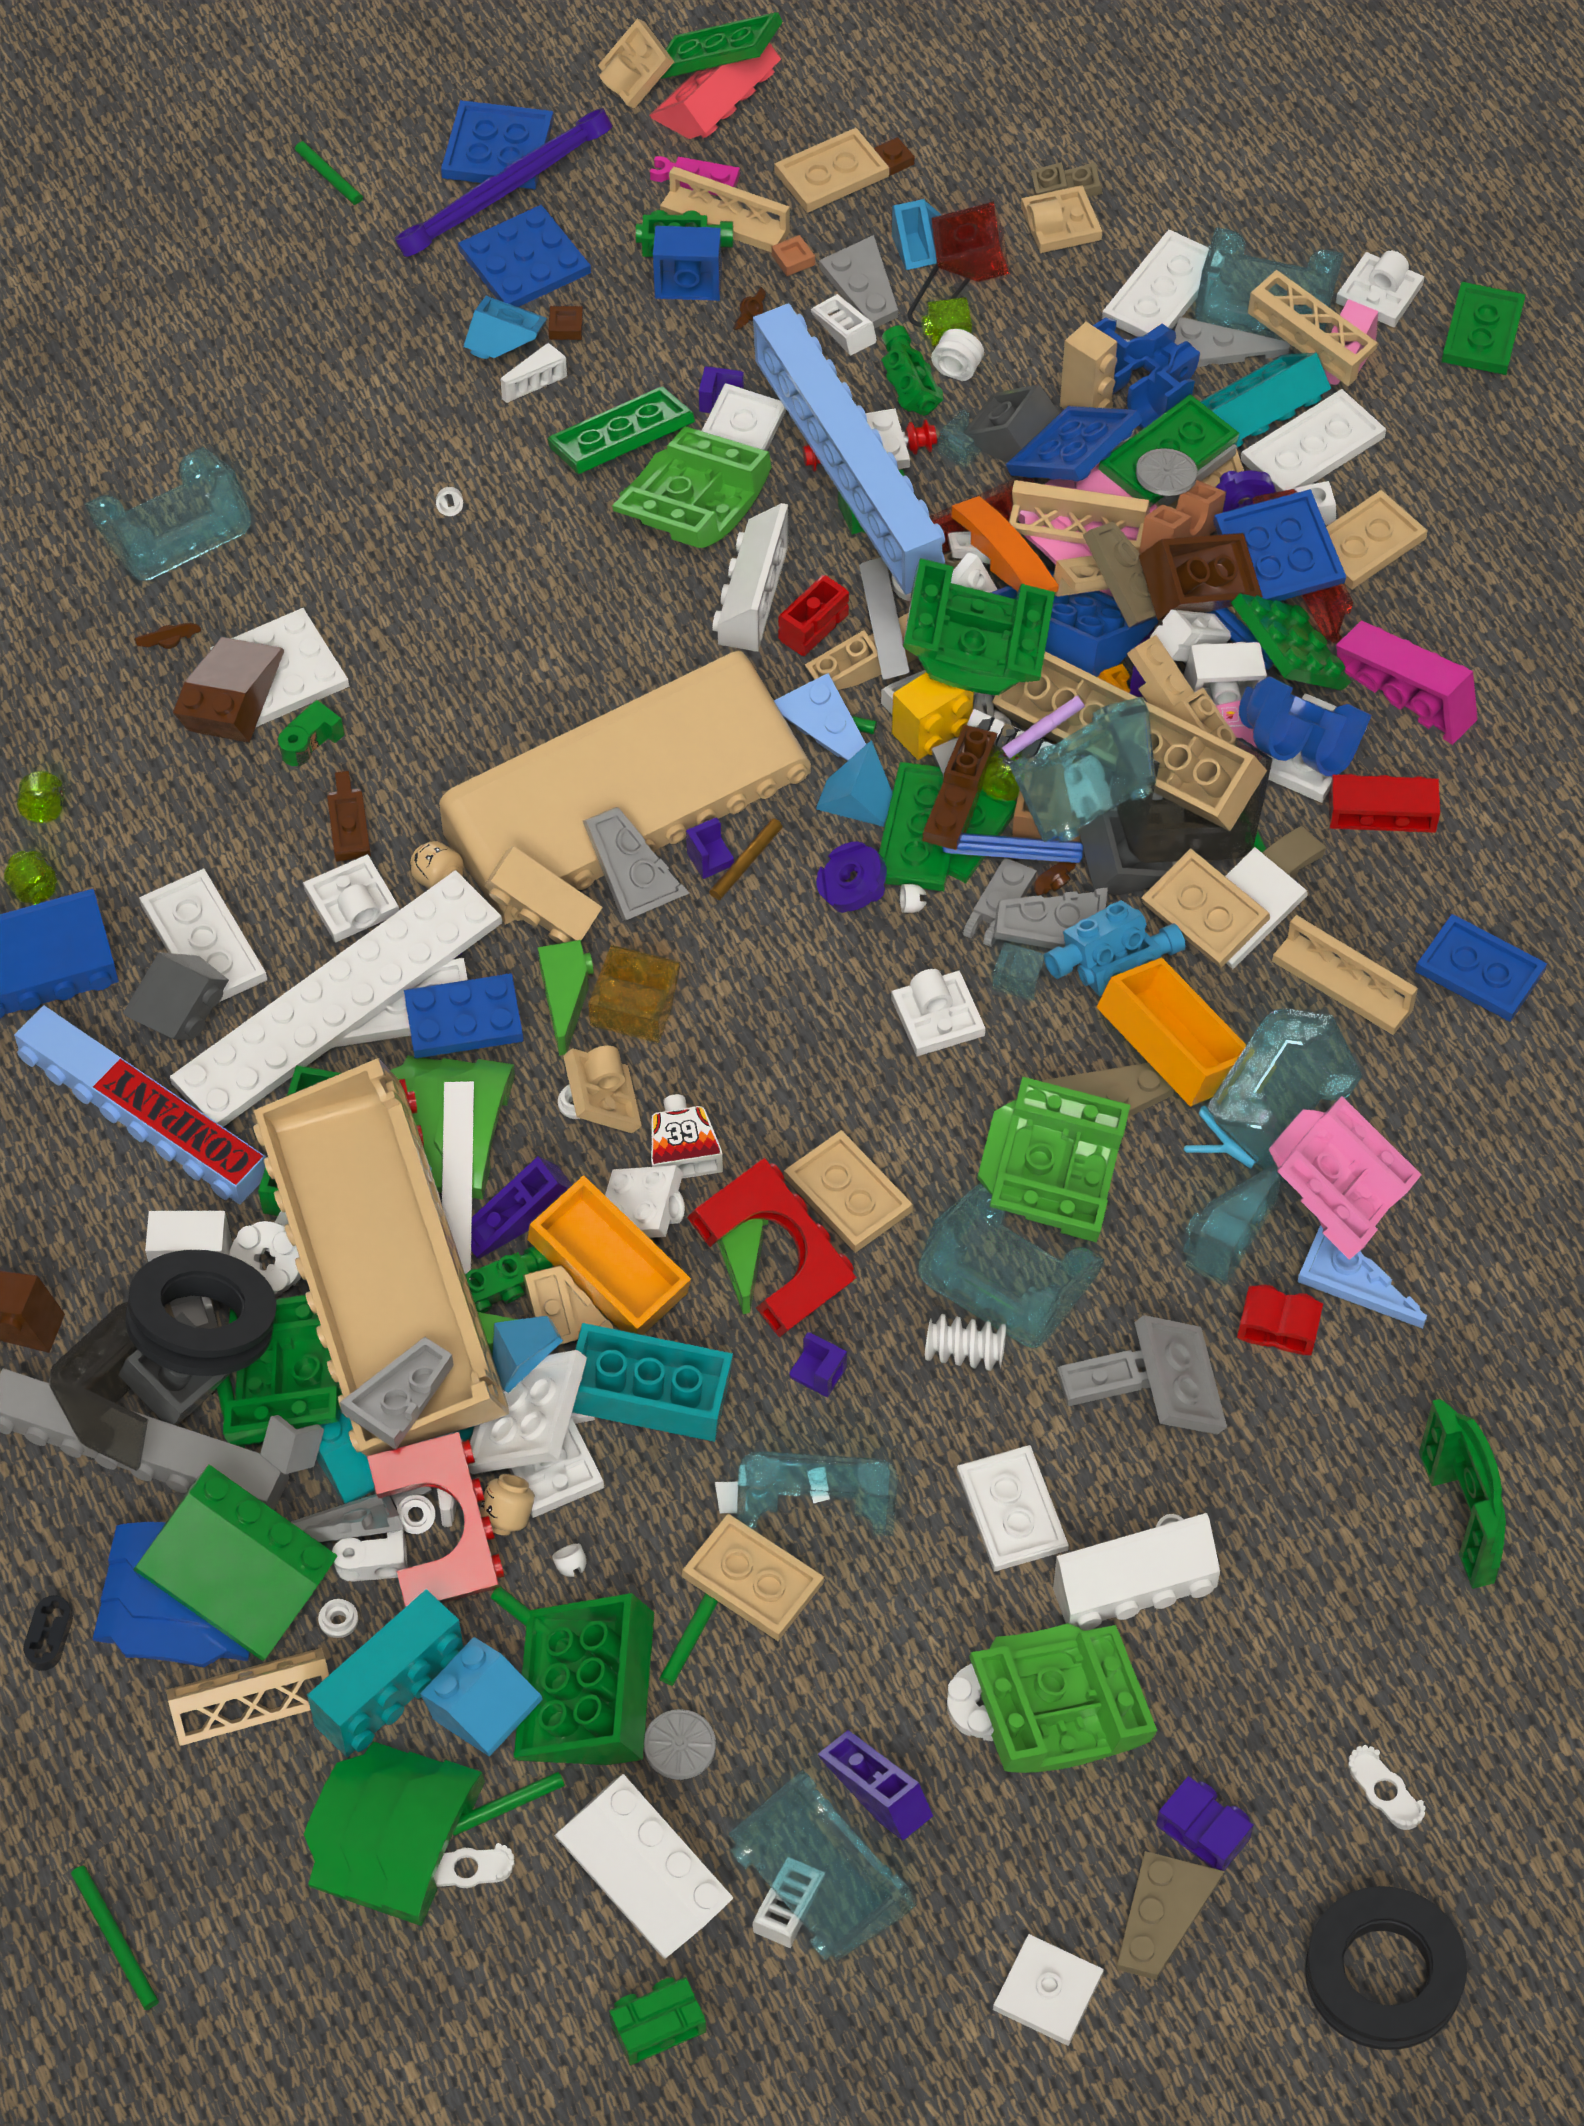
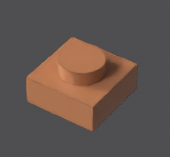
M800 235L771 246L772 257L786 276L815 265V255Z

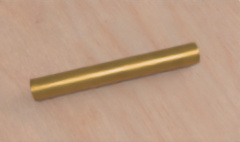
M774 818L769 821L709 891L712 897L719 901L724 897L783 828L780 821Z

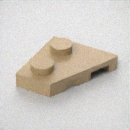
M561 1265L523 1275L533 1317L548 1316L552 1319L563 1339L559 1345L578 1340L582 1323L613 1329L611 1322L601 1314L592 1303V1300L576 1285L573 1278Z

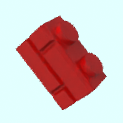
M822 575L778 616V626L780 627L778 629V639L801 656H805L836 627V623H840L849 615V605L847 604L849 602V592L828 576Z

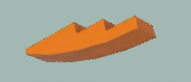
M978 496L952 505L951 517L971 532V545L991 559L990 571L1017 592L1021 584L1058 592L1059 585L1039 556L1021 534L983 498Z

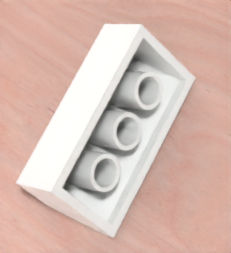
M781 503L748 519L745 533L739 532L736 543V552H739L738 557L732 558L730 561L728 577L731 578L730 584L723 585L721 593L723 608L722 611L715 612L713 620V631L718 632V645L759 651L788 550V504Z
M1207 1513L1057 1556L1053 1591L1066 1624L1069 1623L1084 1631L1091 1630L1099 1626L1103 1620L1114 1617L1124 1620L1135 1616L1139 1610L1154 1606L1156 1609H1162L1171 1606L1177 1599L1191 1595L1193 1598H1200L1210 1594L1218 1585L1220 1568Z
M624 1774L614 1779L554 1835L664 1959L702 1929L733 1899L732 1895Z

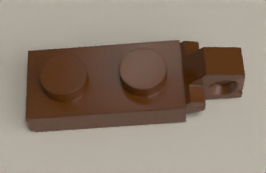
M349 771L335 772L337 791L329 792V795H327L336 862L353 860L367 854L371 857L363 793L360 791V788L351 789Z

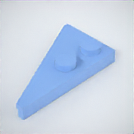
M829 673L774 700L786 720L794 724L796 729L805 735L813 737L818 744L837 757L840 756L848 761L866 745Z
M1320 1225L1300 1271L1298 1283L1423 1329L1427 1315L1420 1310V1306L1410 1296L1405 1298L1391 1285L1392 1279L1375 1262L1365 1257L1361 1250L1349 1260L1322 1233L1323 1228Z

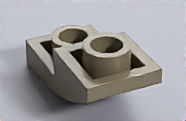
M1062 162L1031 170L1036 195L1083 185L1087 197L1103 194L1095 162L1064 170Z
M1301 825L1273 843L1262 853L1295 880L1299 869L1322 858L1327 847Z

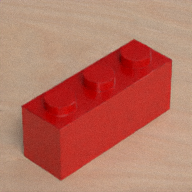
M1332 775L1329 792L1330 829L1436 833L1440 816L1439 779L1422 776L1409 778L1391 777L1388 775Z

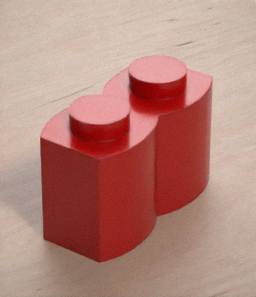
M1270 1285L1249 1286L1237 1338L1251 1344L1267 1347L1274 1346L1287 1352L1312 1355L1323 1303L1304 1293L1285 1295Z

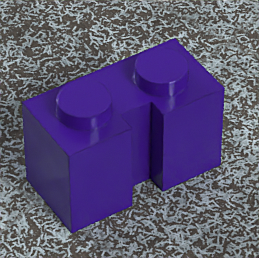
M1188 1776L1159 1810L1156 1826L1211 1868L1225 1871L1251 1839L1254 1825L1250 1822L1247 1814L1236 1806L1229 1807L1228 1805L1223 1807L1215 1801L1218 1796L1208 1784L1202 1781L1197 1783Z

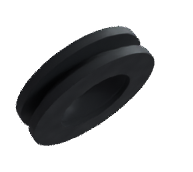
M209 1250L175 1251L149 1261L133 1277L128 1294L125 1317L126 1329L136 1348L147 1358L162 1367L196 1376L229 1374L253 1364L267 1350L273 1332L276 1298L266 1278L254 1267L238 1258ZM188 1296L209 1297L223 1302L236 1313L238 1319L223 1327L213 1329L194 1328L178 1322L166 1312L164 1306L178 1298Z
M1378 1886L1363 1888L1351 1892L1334 1902L1317 1922L1306 1955V1984L1313 2004L1320 2015L1335 2031L1357 2044L1380 2050L1410 2048L1435 2036L1446 2026L1455 2013L1466 1983V1951L1459 1932L1452 1921L1439 1907L1428 1899L1414 1892L1396 1887ZM1389 1931L1407 1938L1417 1946L1426 1961L1428 1979L1424 1989L1416 1998L1404 2004L1383 2005L1367 2000L1353 1989L1345 1974L1344 1954L1355 1939L1369 1932Z

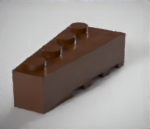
M0 1271V1341L49 1353L65 1313L38 1275Z

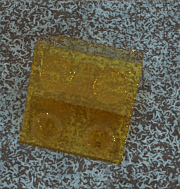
M611 945L588 1003L590 1026L660 1043L672 1010L680 962Z

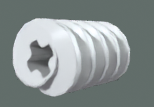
M945 1314L940 1315L936 1324H933L930 1318L925 1346V1360L931 1361L936 1351H938L941 1363H946L950 1355L953 1354L955 1364L961 1366L966 1356H968L971 1368H976L981 1359H984L985 1368L988 1371L992 1370L996 1361H999L1001 1368L1006 1341V1324H1001L995 1334L992 1332L991 1322L986 1321L982 1330L978 1331L975 1319H971L966 1329L962 1328L961 1318L956 1316L951 1326H947Z

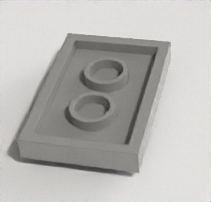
M1143 1315L1134 1322L1159 1423L1212 1434H1219L1226 1429L1227 1425L1202 1328Z

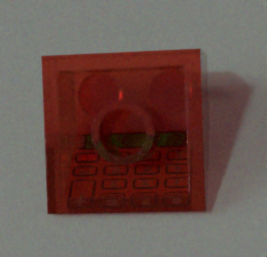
M994 201L931 218L939 268L977 282L1010 274L1004 231Z

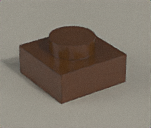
M898 137L874 148L888 165L889 176L915 164V156Z
M550 306L549 340H582L583 306Z

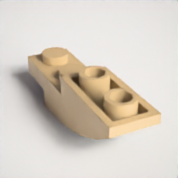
M908 613L898 618L903 642ZM865 630L805 664L814 680L829 673L837 690L853 687L882 675L874 634L868 636ZM905 649L908 663L918 658V656Z
M1157 635L1127 653L1146 682L1138 689L1148 703L1238 748L1242 746L1205 689L1201 688L1196 692L1193 691Z

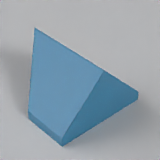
M925 199L892 206V238L905 270L936 264L939 255L938 247L942 248L944 238H946L952 224L926 202Z
M872 740L827 779L817 804V810L884 827L893 792Z
M548 1316L494 1323L493 1361L502 1388L507 1393L563 1341L552 1319Z

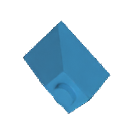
M485 296L474 311L463 347L471 349L470 353L479 358L488 359L489 356L496 358L536 339L546 324L547 318Z

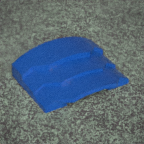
M137 1522L117 1525L108 1558L109 1568L101 1596V1606L92 1638L93 1641L115 1644L125 1658L165 1660L203 1668L219 1658L249 1661V1651L133 1570L166 1522Z

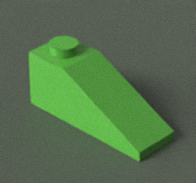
M581 940L538 947L539 965L559 1056L565 1055L568 1051L589 989L588 975L594 974L591 954L583 953Z
M765 1219L747 1221L717 1242L743 1314L750 1313L764 1240L763 1226L768 1225V1220Z

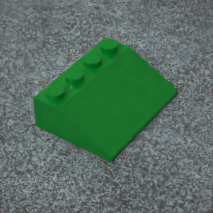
M208 1464L193 1482L133 1570L254 1656L264 1661L318 1587L338 1555Z
M632 1593L528 1610L530 1618L527 1620L522 1676L541 1694L543 1700L517 1727L514 1758L518 1761L612 1765L643 1760L654 1611ZM535 1618L542 1619L552 1629L548 1636L544 1633L539 1634L536 1632ZM565 1639L568 1642L565 1649L557 1644L559 1640ZM585 1655L586 1658L580 1663V1658Z

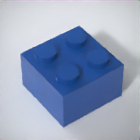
M655 226L653 248L655 299L720 301L722 276L721 228Z

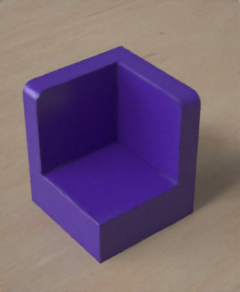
M705 366L699 388V412L711 413L725 383L744 389V372Z
M717 817L686 830L687 855L703 879L731 867L734 863V857L721 838V823Z
M807 1332L803 1338V1353L791 1369L789 1377L828 1398L847 1369V1351Z

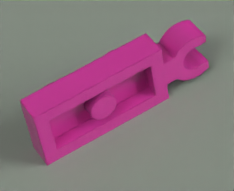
M657 156L654 159L655 168H661V170H650V179L656 182L670 180L669 172L673 166L735 188L740 177L739 167L678 157L676 163H672L665 157ZM680 181L681 187L693 190L687 183ZM708 191L711 195H717L716 193Z

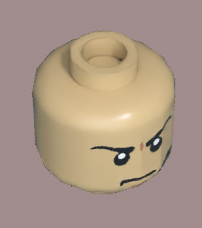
M431 841L421 845L414 851L410 863L413 878L428 889L455 870L463 877L464 865L462 857L458 852L443 843Z
M501 1474L499 1478L487 1483L484 1491L485 1501H481L479 1509L481 1517L489 1516L494 1533L509 1535L511 1531H520L527 1526L535 1495L525 1479L512 1474Z

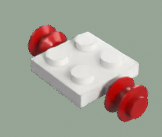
M895 408L865 413L867 423L871 429L875 428L879 432L886 452H891L894 455L898 469L910 467L907 447L914 455H917L919 447H925L930 453L932 452V445H937L935 426L929 425L927 419L923 420L922 427H915L912 422H909L905 432H902ZM808 444L802 447L805 466L811 465L813 472H815L817 465L821 463Z

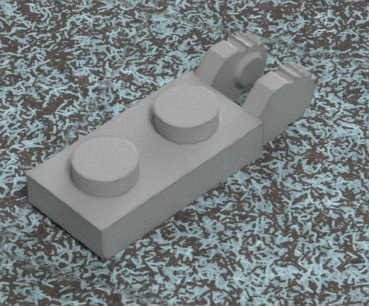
M1004 857L974 907L963 930V935L972 938L983 920L990 923V927L985 932L983 944L992 947L996 941L993 936L996 908L999 901L1025 897L1036 879L1037 870Z
M1132 1350L1062 1365L1057 1369V1375L1067 1406L1134 1392L1142 1388H1151L1147 1371L1140 1373L1138 1371V1368L1145 1367L1141 1350L1132 1352Z

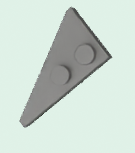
M1179 317L1175 328V344L1179 345L1188 341L1200 352L1197 367L1207 366L1212 363L1219 365L1243 362L1245 357L1265 355V359L1275 358L1280 355L1289 354L1291 344L1287 341L1184 317Z
M377 1494L291 1521V1523L318 1542L340 1541L345 1538L403 1530L400 1516L390 1496L378 1499Z

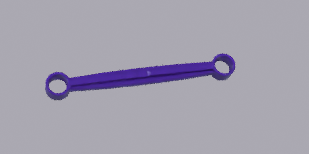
M604 108L586 114L576 122V126L505 167L502 172L491 176L424 223L413 225L399 233L394 240L403 256L409 257L422 251L432 243L433 238L512 192L585 141H591L607 133L613 125Z

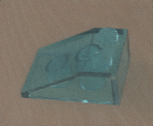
M1276 1163L1208 1202L1201 1215L1198 1213L1193 1215L1186 1230V1233L1190 1236L1183 1249V1252L1187 1253L1186 1268L1224 1287L1227 1286L1277 1203L1282 1176L1277 1172L1278 1167Z

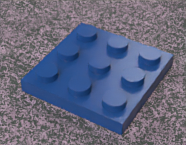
M460 100L441 167L442 178L482 183L491 176L499 174L505 167L549 141L554 121L553 111ZM540 173L519 187L536 189Z
M542 204L458 243L459 252L496 299L516 307L522 306L591 273V265Z
M1068 406L1005 465L1011 476L1081 481L1090 475L1091 470L1100 461L1108 458L1112 450L1121 441L1126 440L1132 435V431L1142 422V418L1138 410Z
M1311 489L1214 516L1213 523L1218 535L1244 533L1263 599L1282 601L1345 583L1346 574Z

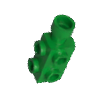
M656 210L650 215H643L642 223H636V243H642V257H653L655 226L721 228V247L733 248V221H720V224H708L707 215H700L697 211H686L683 215H668L663 210Z
M901 325L890 327L882 335V341L889 352L881 359L887 370L886 377L895 387L898 394L897 400L906 411H914L926 416L944 400L941 387L936 385L931 375L930 364L925 362L921 352L911 348V338L906 328Z
M532 1246L525 1249L523 1255H520L519 1252L505 1255L498 1261L479 1269L470 1270L465 1276L477 1312L486 1313L492 1308V1304L501 1300L508 1304L519 1299L525 1294L524 1289L526 1286L523 1275L552 1268V1263Z

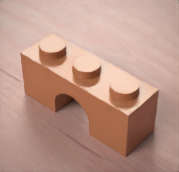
M1196 480L1195 485L1189 491L1179 495L1176 510L1163 504L1153 510L1144 519L1139 553H1143L1161 539L1209 536L1216 531L1213 519L1216 514L1223 512L1226 492Z

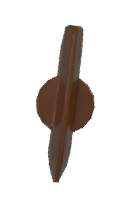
M760 287L754 297L749 296L741 301V314L733 326L734 330L742 328L748 323V320L753 321V317L762 314V301L766 296V291L762 287Z
M183 623L176 626L166 625L155 632L136 637L135 642L137 646L151 647L159 644L163 648L171 649L179 644L182 637L186 636L188 639L193 634L200 633L201 627L194 623Z
M1059 862L1040 874L1034 884L1036 894L1038 896L1043 893L1047 894L1051 889L1056 892L1071 880L1068 874L1075 869L1076 863Z

